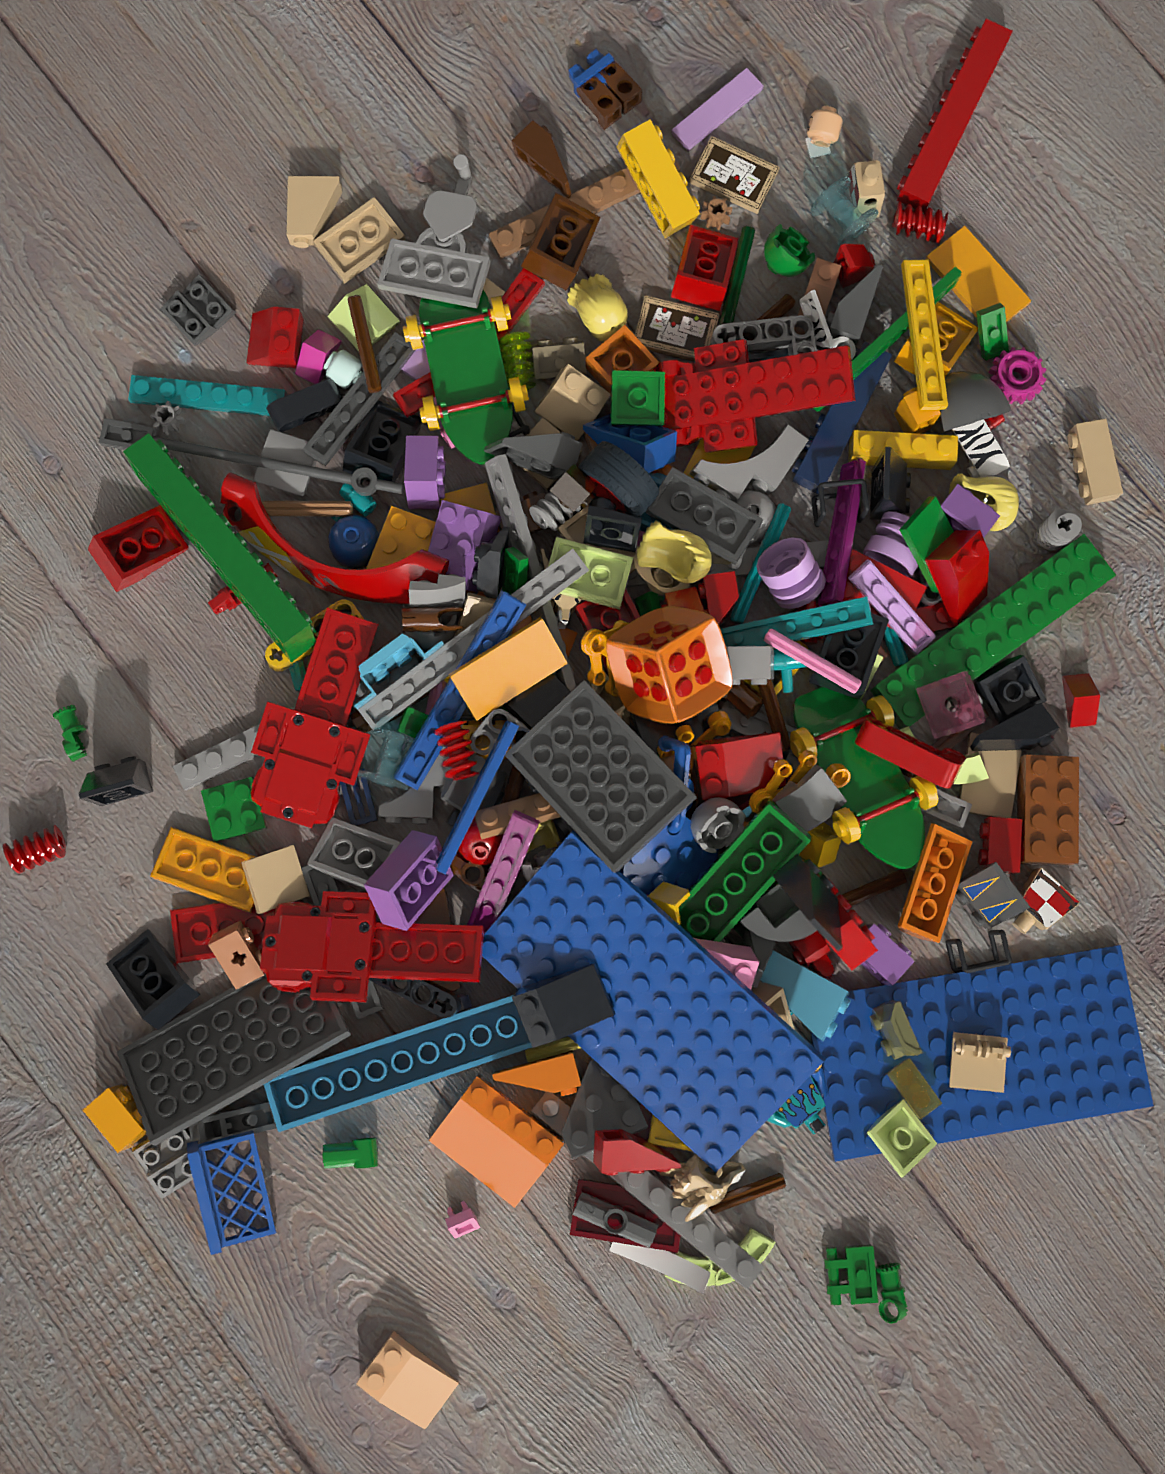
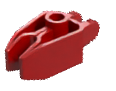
M818 930L805 938L788 941L794 950L792 956L799 965H804L806 969L812 966L819 976L827 980L832 977L835 968L827 956L830 953L831 946L825 941Z

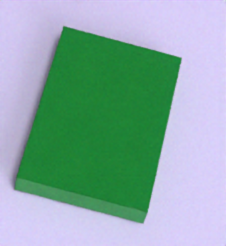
M931 496L923 502L899 530L932 592H938L925 559L954 531L936 496Z

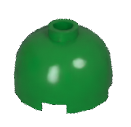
M782 224L775 227L765 240L763 250L768 269L774 274L785 277L800 275L815 261V253L810 254L806 247L809 241L799 231L791 226L786 230L782 228Z

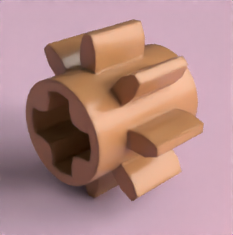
M713 196L710 203L703 202L702 208L705 211L701 212L700 219H706V228L711 226L719 231L723 223L729 225L731 218L728 215L732 214L733 208L727 207L726 198L721 200Z

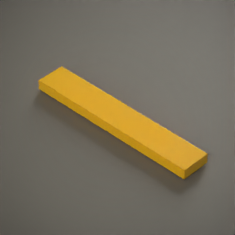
M929 259L903 260L901 269L920 410H944L948 407Z

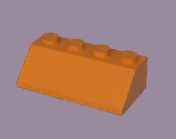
M931 823L898 923L900 931L919 939L940 943L972 841Z

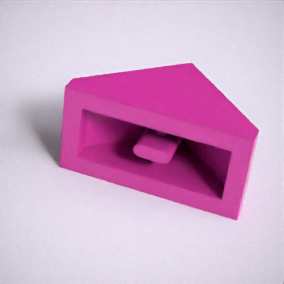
M318 329L303 342L295 375L313 384L321 382L327 371L324 369L326 361L333 351L337 352L342 341Z

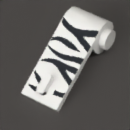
M810 291L799 302L804 316L812 321L817 351L848 345L852 360L856 353L855 344L847 337L832 339L816 291Z
M984 419L952 429L955 436H958V441L969 458L970 467L967 468L970 477L996 476L1010 467L1004 452Z

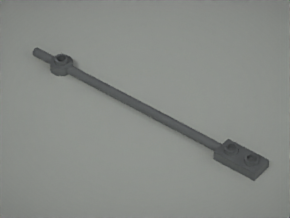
M107 418L104 419L98 441L101 446L125 450L149 433L155 441L160 439L168 450L351 484L356 493L362 496H369L376 490L403 494L404 484L378 479L374 471L369 468H359L353 474L160 438L156 437L157 430L154 427ZM364 480H369L370 484L366 487H363L362 482Z

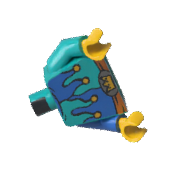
M821 1066L767 1120L768 1122L783 1128L792 1126L795 1129L804 1123L812 1134H816L825 1127L826 1124L817 1114L826 1106L823 1100L827 1096L825 1075Z

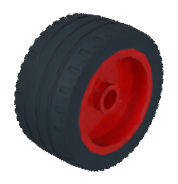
M606 441L599 443L578 467L597 484V487L592 491L596 498H608L615 504L616 509L638 517L642 516L659 495L657 484L648 472L629 454L612 443Z

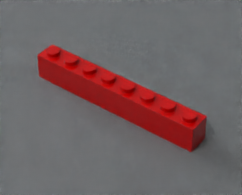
M985 19L981 28L976 26L970 39L973 45L971 49L965 48L959 61L963 63L961 70L955 69L949 81L953 86L950 91L945 89L939 102L942 108L940 112L935 111L928 124L932 129L929 134L924 132L918 144V147L922 149L919 155L913 154L907 168L911 170L908 177L903 175L897 187V190L901 191L897 201L905 205L910 203L914 209L921 205L922 213L925 212L1013 30L989 19Z

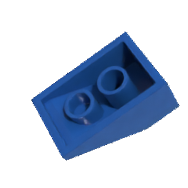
M611 413L583 425V431L597 444L602 441L614 444L636 460L648 474L654 470L664 468L665 465L675 461L677 431L662 426L611 425Z

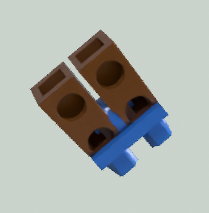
M595 49L587 57V63L590 66L587 70H584L580 64H575L569 69L568 73L570 80L574 84V93L596 116L603 130H606L622 117V113L623 115L627 114L642 102V88L614 61L610 53L604 56Z

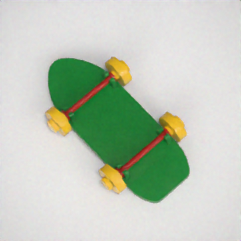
M484 290L482 291L477 308L421 298L419 306L420 324L416 314L406 316L407 326L403 327L405 341H411L413 350L424 348L422 337L425 343L437 405H435L433 395L422 398L424 407L419 408L422 423H427L429 430L435 431L440 429L439 419H441L443 428L452 444L471 461L485 465L487 461L495 457L484 451L485 446L510 436L513 421L512 402H514L515 411L521 412L526 410L524 401L529 400L526 384L520 385L519 376L509 378L510 389L508 388L494 321H496L498 332L508 330L506 320L511 319L509 306L502 303L500 295L491 297L493 306L491 308L488 296Z
M824 687L799 696L793 704V717L797 727L790 734V747L793 754L798 758L803 751L809 750L817 757L816 765L821 767L824 772H826L831 764L837 763L844 765L851 775L849 782L845 786L838 788L847 802L840 810L833 812V829L836 835L846 844L858 840L871 854L891 866L900 869L913 867L920 860L925 840V826L921 809L927 810L937 805V788L934 783L920 776L911 778L908 785L899 766L859 747L855 743V739L866 717L875 718L887 725L893 726L894 711L892 706L881 695L869 699L865 706L861 699L858 700Z

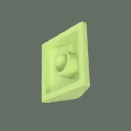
M367 284L345 295L328 315L332 323L358 352V344L347 301L348 297L354 295L361 296L372 346L400 323L398 318Z
M904 1099L881 1115L867 1132L901 1178L937 1145V1142Z

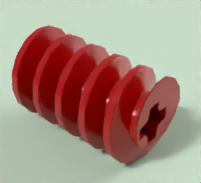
M898 201L892 227H895L897 236H899L902 229H905L907 238H909L912 231H915L916 239H919L922 233H925L926 241H929L932 235H935L936 243H939L945 232L948 212L943 218L942 210L938 209L933 216L932 208L928 207L923 214L921 205H918L914 212H912V205L910 203L902 210V203Z
M468 721L449 723L435 730L436 736H443V738L437 741V745L446 747L439 754L441 757H448L447 760L442 762V766L451 768L445 772L444 776L452 778L454 781L480 775L478 771H471V768L477 764V761L468 759L475 751L466 750V746L473 742L463 738V736L470 732V729H462L461 725Z
M54 825L53 834L48 828H44V837H41L37 831L34 832V841H31L27 835L23 836V845L17 839L13 840L12 849L7 843L3 844L5 858L15 872L20 874L25 869L31 870L35 868V865L42 866L46 861L52 862L56 857H65V839L57 825Z

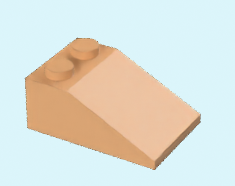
M395 1331L392 1332L356 1383L375 1400L423 1429L427 1428L459 1384L455 1378Z

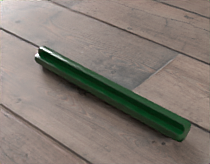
M742 227L719 325L734 322L756 231L753 227ZM720 336V337H719L720 339L723 340V343H725V342L728 341V340H724V339H723V336Z

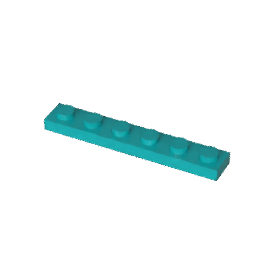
M131 375L128 400L130 403L158 404L159 406L166 405V402L169 401L172 407L179 406L180 408L270 416L266 407L273 401L287 396V392L285 389Z
M862 597L720 630L726 647L771 646L764 642V637L770 629L776 630L793 641H799L873 625L869 599L868 597Z

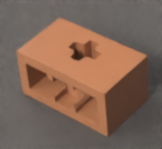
M241 921L213 934L208 944L235 989L265 975L260 969L262 949L258 950L254 944L255 939L252 931L248 927H244Z

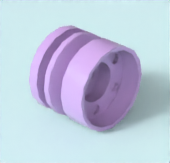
M885 512L881 518V523L876 527L878 535L871 536L863 554L912 578L918 564L899 530L910 517L897 512Z
M787 538L772 544L762 553L756 565L760 577L769 587V592L773 595L776 603L782 608L793 609L810 603L821 593L826 583L823 571L820 569L818 562L814 560V556L807 543L801 538Z

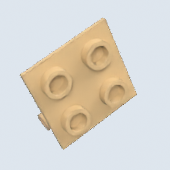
M953 1032L949 1087L1004 1093L1006 1057L1011 1055V1047L1007 1046L1008 1038Z

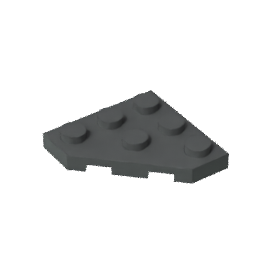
M595 1060L590 1061L561 1132L571 1160L594 1151L595 1130L623 1129L631 1134H635L648 1127L636 1098Z

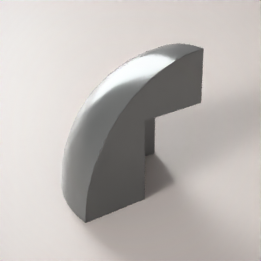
M970 371L951 372L945 377L948 407L941 410L944 431L1011 411L1010 404L1003 391L989 378Z
M776 880L740 919L743 925L750 931L773 941L799 940L817 931Z

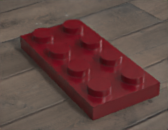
M578 1178L573 1211L581 1192H585L612 1205L621 1206L628 1212L658 1224L656 1235L650 1248L678 1253L680 1235L620 1185ZM612 1213L607 1221L612 1226H619L623 1221V1217L619 1213ZM572 1215L569 1235L646 1247L618 1234H611L600 1226Z

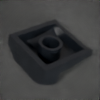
M599 497L594 499L589 504L583 543L636 552L642 518L616 509L615 504L608 498Z
M504 526L488 542L482 541L481 546H476L474 562H478V570H474L473 585H476L477 591L483 592L487 598L497 599L503 584L505 549L508 548L510 527Z
M1024 655L1004 660L982 673L976 680L978 693L985 698L999 724L1040 702H1047Z

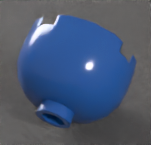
M348 515L338 519L331 527L328 535L329 549L334 559L348 568L367 566L379 538L378 530L371 521L359 515Z

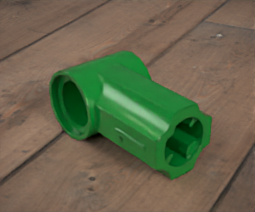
M377 1138L354 1139L352 1142L324 1144L322 1152L324 1169L354 1166L356 1169L377 1167Z

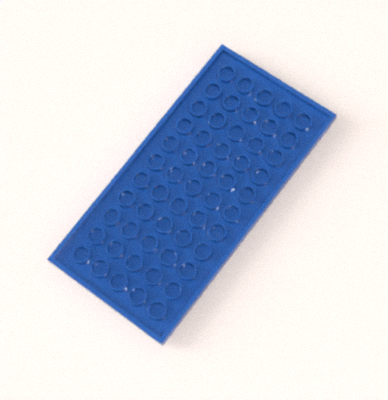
M574 830L484 934L482 956L518 990L523 986L593 963L596 964L616 1014L568 1036L715 1172L748 1141L826 1059L620 871L613 873Z
M1121 945L1010 963L1009 965L972 973H951L899 982L894 985H881L848 991L849 995L847 998L851 1002L845 1013L841 1014L839 1012L834 1022L838 1026L832 1037H826L823 1042L810 1031L812 1046L826 1058L821 1065L825 1075L827 1096L823 1101L826 1105L824 1111L833 1161L835 1162L882 1154L867 1132L881 1115L903 1099L937 1144L1154 1106ZM889 1000L900 1001L923 1053L915 1056H902L895 1060L891 1055L887 1057L881 1046V1041L884 1040L880 1030L876 1031L870 1021L869 1016L873 1015L872 1009ZM953 1032L1008 1038L1007 1046L1011 1047V1055L1006 1057L1004 1093L949 1087Z

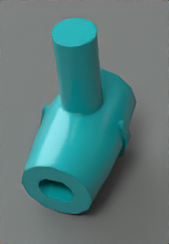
M344 483L340 489V496L345 501H350L353 504V508L363 516H368L375 510L377 503L371 495H359L351 484ZM331 516L335 522L343 518L341 516Z
M774 649V670H781L783 693L794 692L792 670L807 666L778 649Z

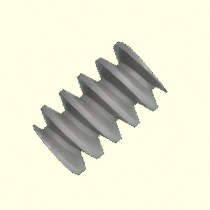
M550 492L545 495V499H540L537 502V506H531L529 511L533 520L540 528L546 530L549 527L556 531L558 527L555 521L564 524L563 514L571 518L573 513L569 508L562 506L558 498ZM579 506L575 511L579 512L581 507Z
M1066 509L1054 511L1038 526L1036 530L1037 542L1046 550L1059 551L1079 534L1082 527L1081 518Z

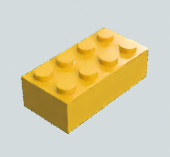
M650 119L624 133L616 147L664 238H667L692 224L700 215L698 211L700 210V205L694 195L690 196L686 188L688 183L682 172L678 173L674 165L675 158L669 148H665L660 128L657 125H653Z

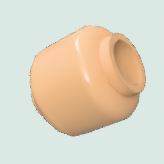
M822 106L821 109L812 112L807 128V136L811 139L812 144L819 147H830V144L837 142L843 119L836 113L837 110L835 108Z

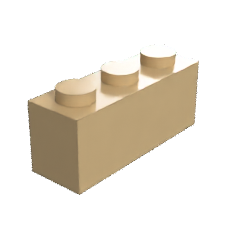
M1101 419L1075 424L1068 433L1067 442L1069 448L1073 449V469L1079 476L1078 490L1080 497L1084 498L1085 505L1116 500L1123 494L1107 420Z

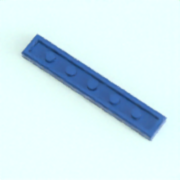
M505 721L480 771V775H478L434 864L437 871L446 875L519 728L518 725Z

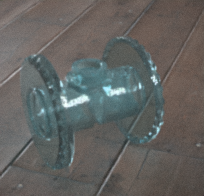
M846 176L831 184L815 200L810 209L812 216H817L826 210L844 230L837 241L838 246L850 244L870 227L879 213L876 208H871L863 214L844 194L851 184V179Z
M382 728L372 729V734L384 738L373 773L359 770L358 775L382 786L407 791L410 786L397 781L393 775L405 756L407 746L410 747L414 738Z

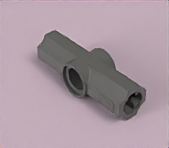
M581 1192L572 1213L574 1216L606 1229L611 1234H618L650 1248L658 1228V1224L585 1192ZM610 1214H621L623 1217L622 1223L619 1226L610 1225L607 1221Z

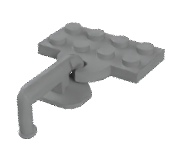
M458 154L453 160V164L460 174L455 193L436 191L429 195L423 215L430 228L420 234L416 243L391 238L377 282L379 289L472 308L478 307L491 261L489 257L467 253L463 235L460 233L473 224L477 205L472 197L467 196L472 182L468 158L464 154Z

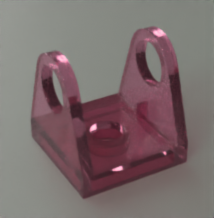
M968 670L916 688L934 739L977 726L987 721ZM948 697L955 698L958 703V707L954 712L948 711L945 707V701Z

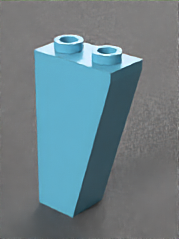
M775 951L772 952L761 981L784 989L789 1010L818 1039L824 1042L826 1037L831 1038L838 1026L834 1022L839 1012L841 1014L845 1013L851 1002L847 998L849 992Z

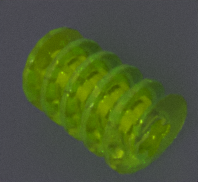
M528 332L510 333L499 340L509 389V378L518 376L520 385L526 384L527 390L536 386L535 382L528 381L535 377L534 372L527 371L534 367L533 362L526 361L533 357L531 352L525 351L532 347L530 342L524 341L531 337Z

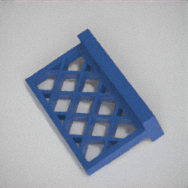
M251 1130L198 1144V1140L186 1143L187 1156L210 1254L221 1253L223 1247L275 1234L276 1229L254 1131ZM249 1140L251 1148L245 1157L233 1151L237 1143ZM217 1148L225 1153L216 1164L207 1159L205 1151ZM252 1154H253L254 1162H253L252 1160H250V1157L252 1156ZM229 1155L241 1161L234 1173L222 1167ZM246 1164L256 1169L257 1172L251 1182L239 1176ZM218 1171L230 1177L223 1189L212 1182ZM235 1180L247 1186L240 1198L228 1192ZM258 1180L260 1187L255 1185ZM251 1189L262 1194V1199L257 1206L244 1201ZM215 1192L219 1193V1196L217 1197V1199H216ZM224 1196L236 1202L229 1214L218 1208ZM240 1206L253 1211L246 1222L234 1217ZM258 1214L268 1220L269 1226L256 1229L250 1224ZM229 1222L242 1227L237 1235L225 1238L224 1229Z

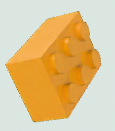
M391 506L366 569L390 565L422 549L428 551L436 522Z

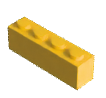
M854 430L849 438L848 463L860 458L866 461V465L874 466L885 447H891L907 463V468L951 470L958 459V436Z

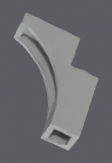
M787 425L779 431L769 447L756 457L731 464H719L700 460L694 465L689 474L694 477V480L733 502L740 497L749 482L752 483L755 490L768 495L778 487L808 442V439L790 425Z
M438 755L418 790L411 787L400 797L379 805V817L385 819V823L401 824V819H412V824L425 825L428 824V820H434L435 789H440V793H442L446 780L444 774L451 769L443 767L442 762L447 760L448 757Z

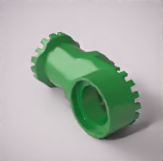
M75 705L63 707V710L59 709V711H55L52 714L54 719H58L63 730L62 736L64 740L62 744L72 762L87 756V751H83L85 746L83 747V742L81 743V739L78 736L86 728L80 724L77 718Z
M894 1262L889 1263V1266L882 1264L875 1267L876 1272L880 1274L883 1288L881 1290L882 1301L879 1304V1313L882 1319L890 1324L904 1319L907 1316L906 1312H908L904 1296L906 1291L905 1287L901 1286L898 1272L900 1264ZM889 1302L897 1307V1316H893L888 1310Z

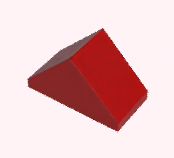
M1090 674L1062 676L1069 728L1095 726L1097 723L1100 693Z

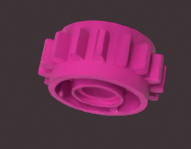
M1012 347L1009 353L1005 350L1002 351L999 355L1000 358L996 357L992 362L994 366L988 371L989 374L993 375L990 380L1003 391L1007 400H1009V404H1012L1014 401L1023 404L1026 398L1029 401L1033 400L1035 394L1041 392L1043 389L1041 385L1047 379L1042 376L1046 372V368H1043L1041 365L1043 360L1041 358L1038 359L1034 351L1031 353L1026 351L1025 347L1021 350H1016L1015 347ZM1012 372H1018L1022 376V380L1016 379Z

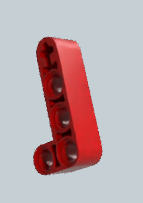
M871 717L865 718L855 739V743L859 747L940 787L948 789L955 783L966 760V757L956 750L944 748L941 751Z

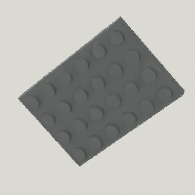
M585 680L505 754L510 762L613 873L618 872L697 798Z

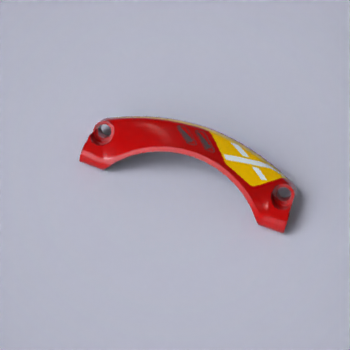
M229 472L224 478L221 487L220 503L225 504L223 515L235 530L274 564L319 589L369 602L410 604V581L425 580L431 583H438L439 574L446 575L449 559L424 549L398 562L374 569L350 570L321 563L298 550L278 531L262 504L256 482ZM240 508L242 518L236 521L235 511Z

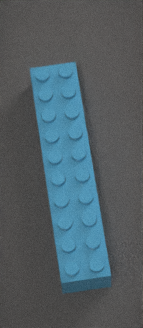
M512 996L458 1013L452 1017L443 1018L290 1069L265 1083L264 1087L279 1133L532 1048V1045Z

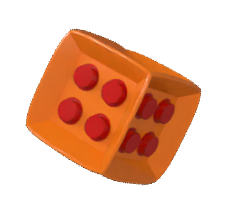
M682 607L655 609L625 625L607 640V657L619 697L625 708L636 716L662 723L681 722L708 708L724 697L732 688V670L722 632L715 618L705 612Z

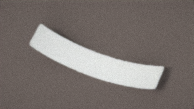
M612 1242L610 1251L663 1273L702 1294L705 1291L711 1273L669 1251Z

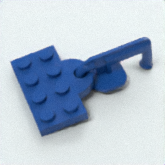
M662 736L658 741L660 750L663 752L670 750L675 752L673 773L694 794V785L691 779H689L690 746L675 738ZM693 802L619 870L644 894H651L662 882L689 890L718 858L719 849H716L717 853L706 852L692 835L691 820L686 817V812L692 807Z

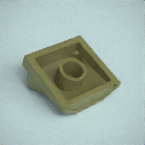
M889 1000L872 1009L873 1015L869 1016L874 1029L881 1032L884 1039L881 1041V1046L887 1057L891 1055L895 1060L902 1056H915L923 1053L900 1001Z

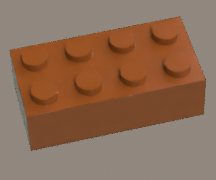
M1027 754L1020 757L1017 777V819H1022L1020 863L1047 865L1079 864V757Z

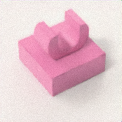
M464 1201L461 1202L462 1212L455 1214L451 1207L447 1208L449 1217L445 1221L454 1238L480 1228L477 1217Z

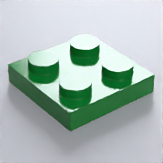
M613 370L611 373V425L663 426L665 372Z
M253 776L201 790L214 842L267 828L264 814L260 812L262 807L251 799Z

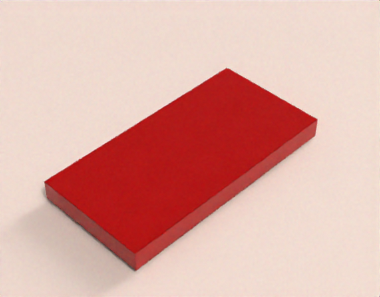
M214 903L170 910L176 963L216 958L208 945L211 936L238 921H241L244 927H248L252 931L255 939L254 944L258 950L262 949L267 916H273L276 908L263 913H257L254 905L252 912L249 913L224 903Z

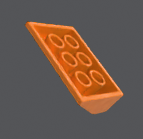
M479 1074L429 1139L432 1144L514 1208L564 1145L563 1139Z

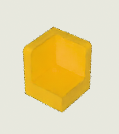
M823 822L808 831L811 835V841L799 854L803 859H810L819 868L836 860L841 842L834 829Z
M662 882L648 897L680 925L678 907L690 896L689 890Z

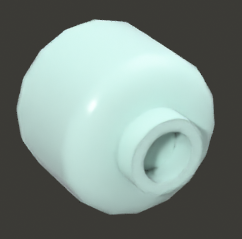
M346 350L333 351L324 365V369L327 370L326 378L332 379L336 385L343 389L349 388L352 384L354 385L363 373L360 371L362 368L361 360Z

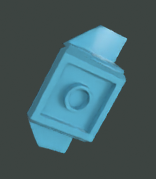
M404 634L398 636L359 665L360 678L370 691V694L354 705L355 708L358 710L377 696L371 685L376 682L377 684L382 683L390 676L389 672L397 666L401 668L408 664L415 652L425 660L444 646V643L441 641L424 653L414 639Z

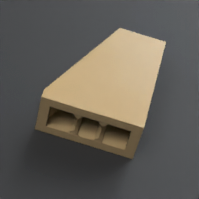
M288 176L287 237L290 245L306 248L309 245H314L313 241L321 236L342 194L339 176Z

